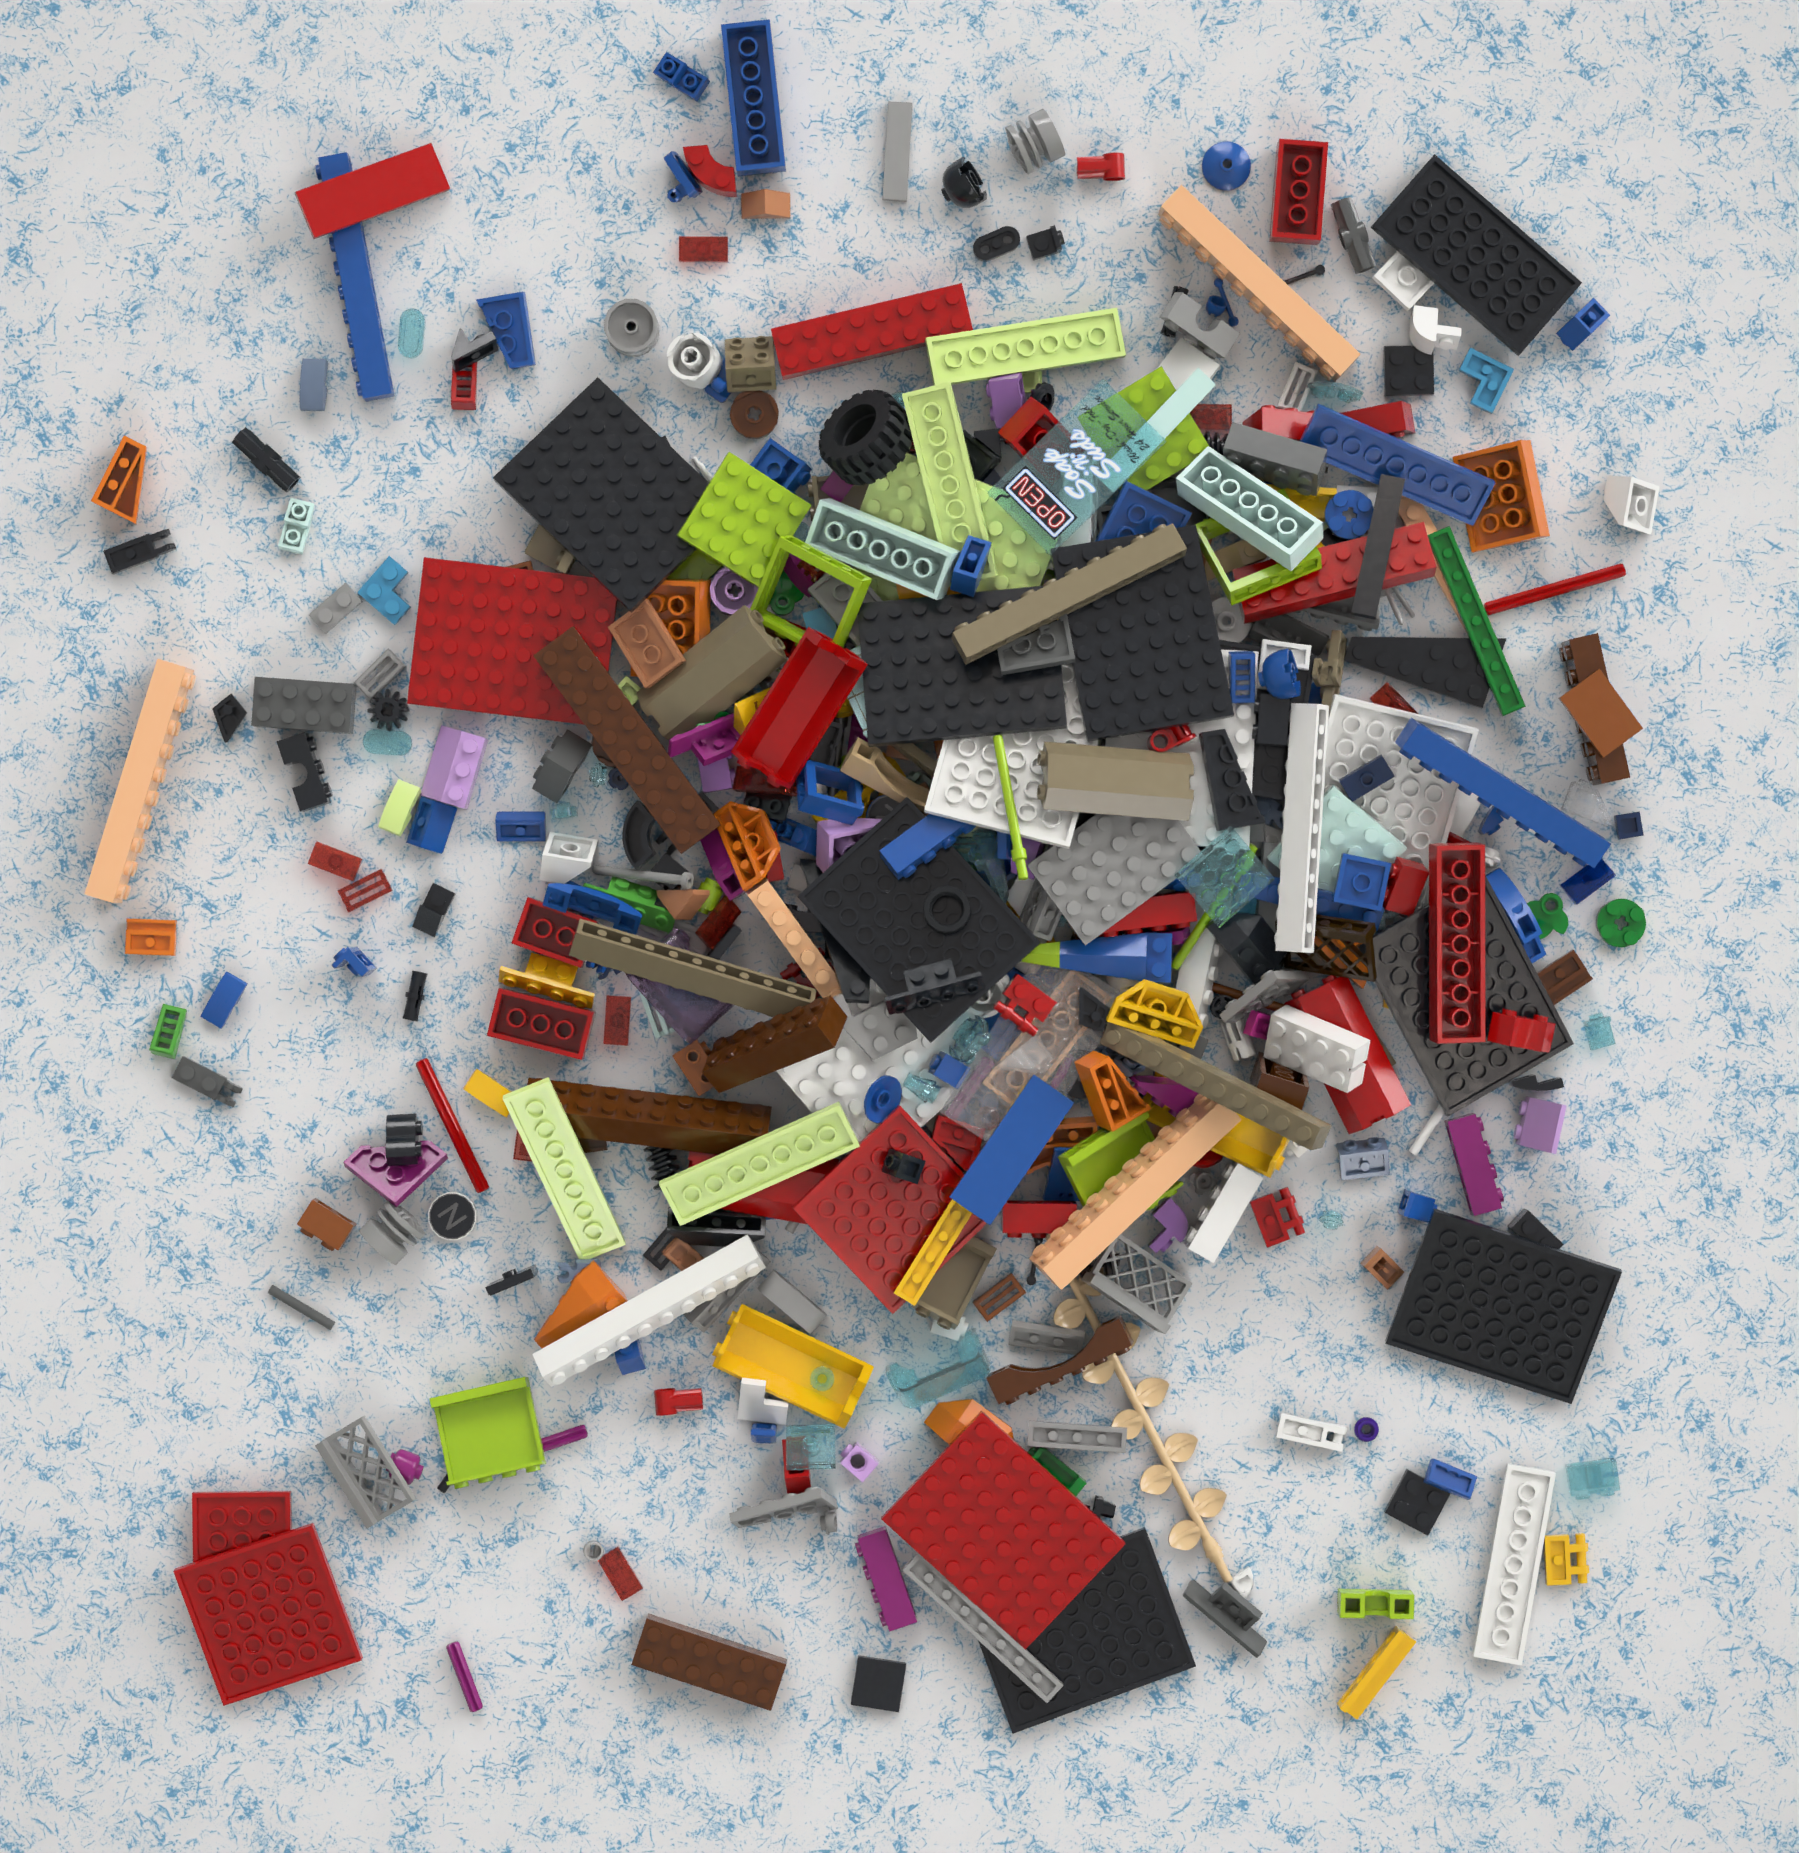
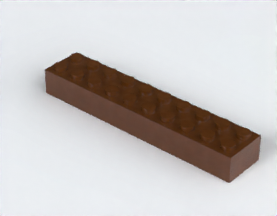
M574 626L533 655L681 854L721 825Z
M528 1078L527 1085L540 1081L542 1078ZM550 1080L577 1138L721 1154L767 1134L770 1130L772 1106Z

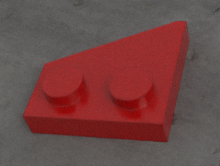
M938 1115L931 1139L966 1172L979 1154L985 1129Z

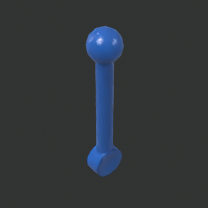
M1216 278L1214 285L1218 287L1221 297L1227 303L1228 323L1231 327L1237 326L1239 321L1233 315L1222 286L1223 280Z

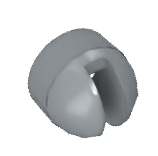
M589 1541L585 1544L583 1553L588 1560L597 1561L603 1556L604 1550L599 1542ZM595 1544L593 1556H590L591 1545Z

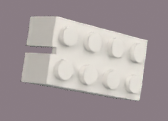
M1285 1005L1271 1014L1263 1057L1348 1093L1363 1082L1366 1064L1362 1062L1367 1060L1371 1040L1289 1005Z
M1235 1161L1232 1164L1227 1163L1221 1173V1176L1224 1178L1219 1185L1215 1184L1208 1195L1211 1198L1207 1207L1203 1205L1196 1216L1198 1218L1196 1226H1190L1184 1238L1188 1249L1212 1263L1215 1262L1263 1180V1177Z

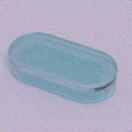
M414 308L405 310L400 317L398 349L407 358L419 356L424 344L425 317L419 310Z
M373 729L364 735L363 746L372 754L403 756L410 752L412 739L403 731Z

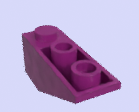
M716 828L700 841L716 881L731 901L746 892L742 890L719 831Z
M1144 1075L1128 1077L1135 1083L1133 1087L1144 1096L1147 1092L1153 1097L1150 1100L1161 1108L1164 1105L1170 1108L1168 1112L1175 1118L1181 1110L1191 1107L1195 1103L1194 1098L1199 1094L1167 1077Z

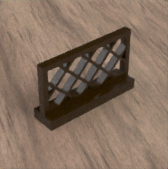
M1316 914L1315 936L1323 943L1319 947L1314 943V953L1310 955L1303 952H1295L1303 960L1302 962L1291 961V952H1287L1284 968L1374 982L1377 979L1373 945L1376 925L1371 922ZM1331 940H1340L1345 947L1340 950ZM1355 942L1366 944V952L1364 954L1354 945ZM1325 945L1335 954L1331 959L1321 950ZM1349 949L1358 959L1352 962L1343 952ZM1316 954L1325 964L1323 966L1317 965L1311 957ZM1339 958L1347 968L1341 969L1333 961ZM1361 961L1368 968V973L1362 972L1356 964Z

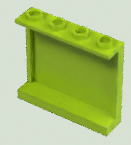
M1148 1111L1113 1132L1101 1128L1058 1156L1083 1207L1087 1204L1086 1201L1092 1194L1100 1192L1105 1187L1104 1184L1110 1177L1116 1176L1123 1170L1122 1167L1127 1161L1134 1159L1141 1153L1140 1150L1145 1144L1155 1140L1146 1122V1119L1150 1117ZM1176 1181L1147 1210L1155 1208L1161 1199L1175 1195L1178 1192L1177 1189L1184 1185L1183 1182Z
M521 1377L429 1398L431 1408L435 1410L449 1480L446 1482L447 1485H454L455 1489L469 1486V1481L478 1480L479 1484L493 1481L492 1476L502 1474V1478L516 1476L517 1470L526 1469V1473L541 1470L540 1465L546 1464L529 1377Z

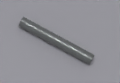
M274 1285L270 1287L268 1294L329 1330L333 1328L335 1321Z

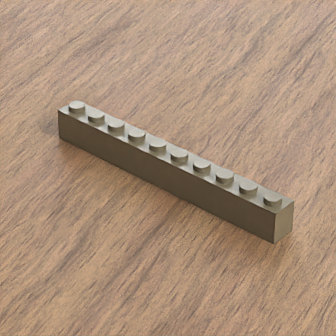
M1172 523L1168 526L1162 524L1153 529L1152 534L1146 537L1140 535L1131 540V544L1124 548L1122 546L1115 547L1109 551V555L1101 559L1100 557H1095L1087 562V566L1081 569L1073 568L1065 573V577L1059 580L1054 578L1045 582L1043 588L1034 591V589L1026 591L1021 595V599L1012 602V600L1006 601L998 607V610L992 613L990 611L984 612L976 618V621L970 624L964 622L958 625L952 634V641L965 665L1023 635L1025 636L1039 629V627L1059 619V617L1066 613L1069 614L1184 557L1187 547L1174 524Z
M581 918L569 956L576 957L579 960L593 962L603 967L613 968L626 974H633L653 982L672 986L676 989H683L700 996L710 997L720 1002L730 1003L746 1010L766 1014L770 1017H774L777 1014L783 1015L792 1011L797 1006L803 1007L815 1000L817 990Z
M1110 1022L1107 1023L1100 1044L1309 1150L1323 1147L1332 1125L1155 1036Z

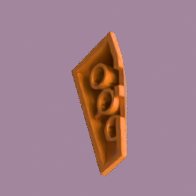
M593 1260L571 1281V1286L566 1294L562 1295L558 1301L557 1308L552 1315H549L534 1340L543 1349L628 1300L624 1292Z

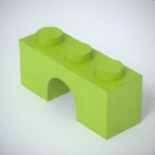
M1338 1588L1337 1613L1340 1618H1365L1368 1615L1386 1616L1389 1619H1414L1415 1595L1411 1590Z

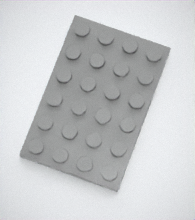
M1095 814L1074 830L1070 849L1053 845L1026 866L1086 946L1204 859L1205 856L1179 820Z

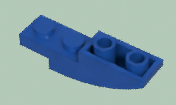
M1497 868L1487 874L1486 877L1531 963L1547 955L1539 938V935L1542 934L1539 924L1519 890L1501 868Z

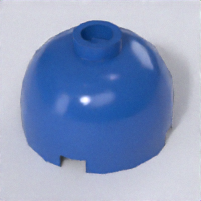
M1288 648L1271 653L1263 662L1262 672L1258 673L1261 687L1266 686L1269 694L1280 699L1300 696L1301 685L1296 677V673L1299 672L1292 651Z

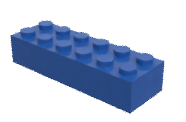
M770 19L721 24L737 176L786 172Z

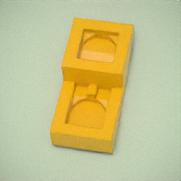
M476 1068L463 1089L507 1118L509 1111L503 1101V1095L512 1091Z

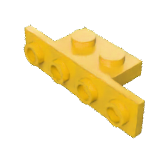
M531 952L525 973L503 966L500 967L498 981L508 987L522 988L529 993L546 995L553 1000H563L573 1003L580 1008L587 1007L591 1009L594 1003L595 993L572 987L578 971L577 966Z

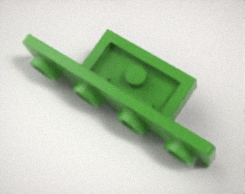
M617 877L611 878L608 890L588 883L583 884V887L609 894L635 908L642 914L640 924L667 933L672 932L675 919L666 908L655 905L657 890Z

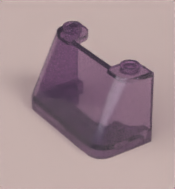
M677 927L673 928L659 941L690 951V944L688 942L690 937L684 930H678ZM626 974L631 983L681 1038L689 1044L694 1043L735 1006L683 989H676L663 983L653 982L633 974Z

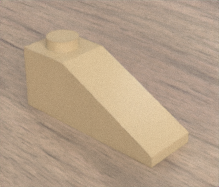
M1245 540L1214 552L1226 574L1231 573L1232 569L1252 565L1267 558L1266 554ZM1206 560L1204 568L1207 581L1215 579L1216 576Z

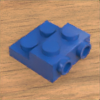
M771 438L750 464L795 495L799 486L807 484L811 478L810 472L812 469L804 461Z

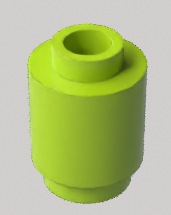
M706 877L704 882L701 881L698 890H710V895L698 911L708 915L709 911L714 913L724 891H722L717 881Z

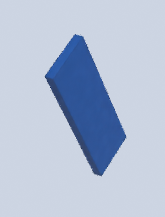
M1033 1074L949 1197L991 1225L1074 1102Z

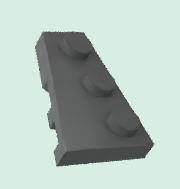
M1067 613L1059 617V620L1049 625L1045 624L1039 627V630L1027 636L1023 635L997 649L1002 675L1076 663Z

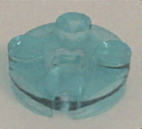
M974 1015L976 1018L974 1020L969 1017L959 1026L953 1036V1039L956 1040L954 1047L951 1045L949 1047L950 1056L967 1065L974 1061L976 1053L982 1046L987 1045L991 1039V1033L988 1032V1022L978 1015Z

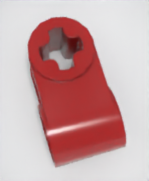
M1188 725L1159 729L1148 738L1147 747L1149 750L1167 752L1197 736L1191 732ZM1154 737H1162L1166 743L1165 747H1156L1153 742Z

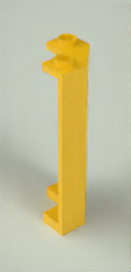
M1157 1072L1154 1074L1156 1077H1165ZM1147 1092L1143 1097V1101L1148 1103L1152 1109L1148 1110L1150 1117L1146 1120L1162 1128L1173 1123L1176 1118L1168 1112L1170 1108L1166 1105L1161 1108L1150 1100L1153 1096ZM1237 1113L1242 1120L1210 1150L1271 1178L1275 1169L1280 1171L1284 1163L1285 1157H1283V1153L1289 1139Z
M741 1304L738 1312L732 1311L727 1322L731 1327L723 1344L718 1342L712 1353L716 1357L712 1366L740 1380L742 1378L766 1380V1392L845 1429L867 1385L874 1366L744 1304Z

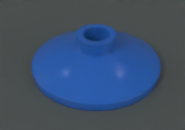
M1224 141L1213 145L1207 150L1202 161V172L1206 181L1214 188L1223 191L1234 190L1240 187L1247 180L1251 170L1249 155L1243 147L1234 142ZM1223 161H1230L1232 166L1230 168L1223 167Z
M889 1075L882 1076L868 1089L864 1100V1112L870 1121L882 1123L900 1104L902 1088L900 1082L895 1077Z

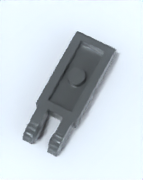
M182 1056L172 1076L178 1082L231 1107H234L236 1102L232 1098L220 1094L223 1086L239 1094L243 1090L242 1087L228 1081L227 1077L186 1056Z

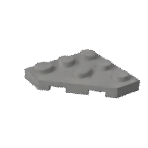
M1269 970L1260 977L1261 981L1247 987L1242 992L1244 995L1238 1000L1234 999L1226 1004V1010L1219 1015L1224 1023L1237 1022L1244 1018L1243 1013H1250L1251 1010L1259 1011L1272 1004V998L1277 999L1281 996L1286 997L1307 982L1310 977L1305 971Z

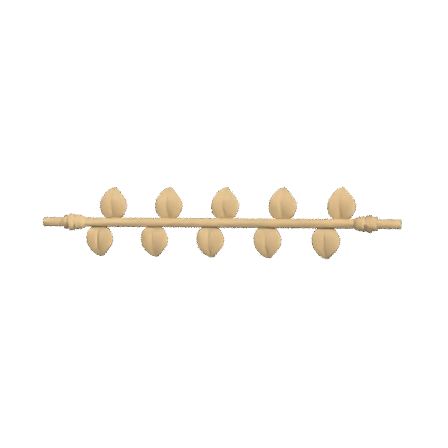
M1047 1234V1241L1051 1238V1234ZM1103 1268L1099 1270L1101 1274H1103ZM1079 1275L1078 1279L1075 1277L1069 1283L1077 1299L1062 1301L1054 1312L1053 1321L1055 1325L1073 1329L1083 1322L1086 1315L1095 1333L1101 1323L1086 1295L1100 1296L1101 1293L1081 1281ZM1125 1322L1134 1341L1132 1346L1129 1347L1132 1349L1141 1329L1133 1323ZM1116 1353L1107 1356L1108 1360L1100 1365L1095 1366L1094 1363L1085 1366L1086 1370L1082 1372L1083 1379L1095 1384L1106 1383L1115 1371L1134 1410L1126 1409L1119 1412L1114 1417L1111 1426L1127 1427L1128 1440L1135 1438L1144 1427L1163 1464L1152 1465L1143 1472L1139 1484L1141 1491L1160 1495L1167 1491L1172 1482L1192 1520L1179 1521L1172 1527L1168 1537L1169 1545L1180 1550H1190L1196 1546L1201 1537L1206 1558H1209L1211 1563L1214 1562L1224 1582L1231 1581L1233 1578L1222 1559L1224 1557L1223 1549L1209 1534L1201 1516L1206 1518L1215 1517L1223 1507L1227 1497L1226 1493L1219 1489L1205 1488L1198 1491L1192 1501L1172 1461H1187L1192 1456L1198 1439L1188 1433H1175L1169 1436L1163 1445L1144 1406L1155 1407L1161 1404L1167 1393L1169 1383L1160 1378H1146L1138 1383L1135 1391Z

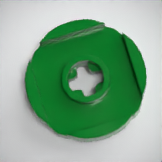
M1628 899L1612 900L1602 906L1597 913V931L1603 941L1613 947L1634 945L1645 932L1646 919L1644 910ZM1623 916L1627 926L1619 930L1618 925L1614 924L1615 919H1620Z

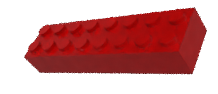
M962 283L771 328L783 380L925 347V339L927 337L973 330Z
M1424 522L1394 530L1382 590L1435 577L1437 566ZM1368 536L1318 548L1321 554L1322 569L1239 602L1244 624L1355 597ZM1272 559L1232 569V582L1278 564V562Z
M1477 842L1429 844V1040L1437 1044L1486 1042L1485 844Z

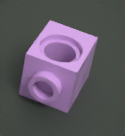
M858 1442L853 1446L848 1444L840 1454L843 1457L840 1463L862 1483L879 1464V1461ZM856 1454L862 1455L865 1459L864 1464L854 1466L851 1463L852 1456Z

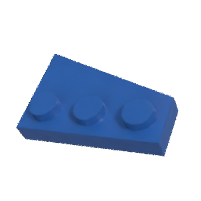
M525 292L477 299L476 301L482 309L509 367L517 369L536 365Z

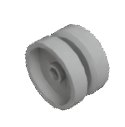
M624 299L616 302L608 310L604 319V331L610 345L618 353L627 357H639L648 353L656 345L659 338V323L653 309L645 302L638 299ZM632 324L636 328L633 331H629L627 326Z

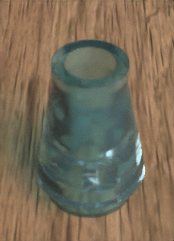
M911 1073L907 1075L903 1083L904 1087L908 1088L924 1103L929 1102L932 1104L941 1089V1086L936 1084L937 1081Z

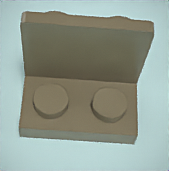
M772 336L725 339V369L728 392L776 390L774 340Z
M540 524L525 549L526 555L562 574H569L576 561Z

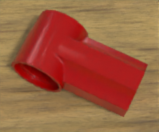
M1114 152L1106 153L1102 156L1077 157V179L1103 178L1105 181L1124 180V153Z
M665 1388L654 1390L655 1412L657 1416L673 1415L681 1411L703 1410L702 1388L684 1390Z

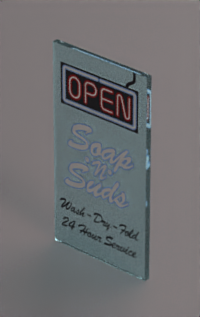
M1102 379L987 493L1051 556L1166 443V440L1106 380Z

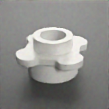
M1485 847V867H1497L1498 863L1501 862L1499 852Z

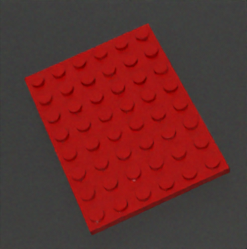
M424 557L407 704L585 725L533 655L574 626L609 673L613 635L608 627L615 622L617 599L595 577Z
M983 1411L967 1425L881 1517L882 1521L1024 1649L1044 1631L1126 1544L1118 1534Z

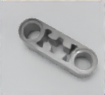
M774 1269L758 1287V1290L810 1334L814 1332L827 1316L822 1309Z

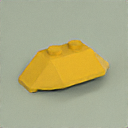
M1143 979L1117 996L1106 1018L1107 1022L1193 1049L1203 1029V1025L1188 993Z

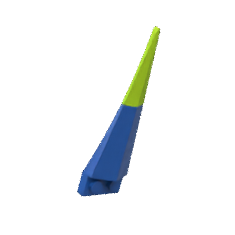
M1138 933L1099 937L1092 940L1086 946L1081 940L1042 943L1021 962L1134 981L1146 979L1155 983H1171L1172 933Z

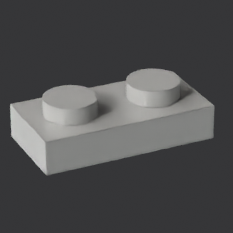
M344 583L313 610L309 616L327 634L363 601L347 583Z

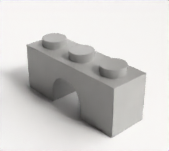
M1175 292L1160 315V318L1166 321L1164 325L1174 332L1178 330L1185 335L1183 339L1194 346L1198 344L1203 347V353L1212 359L1216 357L1225 358L1241 333L1223 320L1213 319L1206 330H1201L1196 323V316L1202 306L1183 292Z

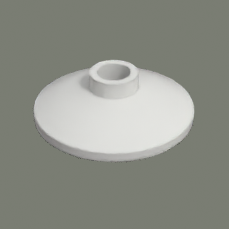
M1221 597L1212 601L1219 640L1241 642L1249 633L1251 622L1244 624L1239 604L1231 606L1227 597ZM1225 616L1231 619V623L1227 626L1222 624V618Z

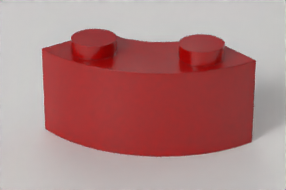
M708 145L683 147L687 166L701 186L717 195L737 197L734 167L723 166L716 162L710 155Z
M1503 1008L1502 1013L1493 1012L1487 1041L1539 1052H1550L1556 1023L1548 1022L1549 1017L1534 1014L1533 1018L1517 1016V1011Z

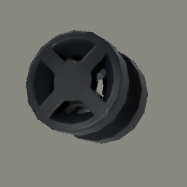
M1227 995L1214 997L1210 1005L1211 1014L1218 1019H1222L1219 1014L1226 1010V1004L1233 999Z

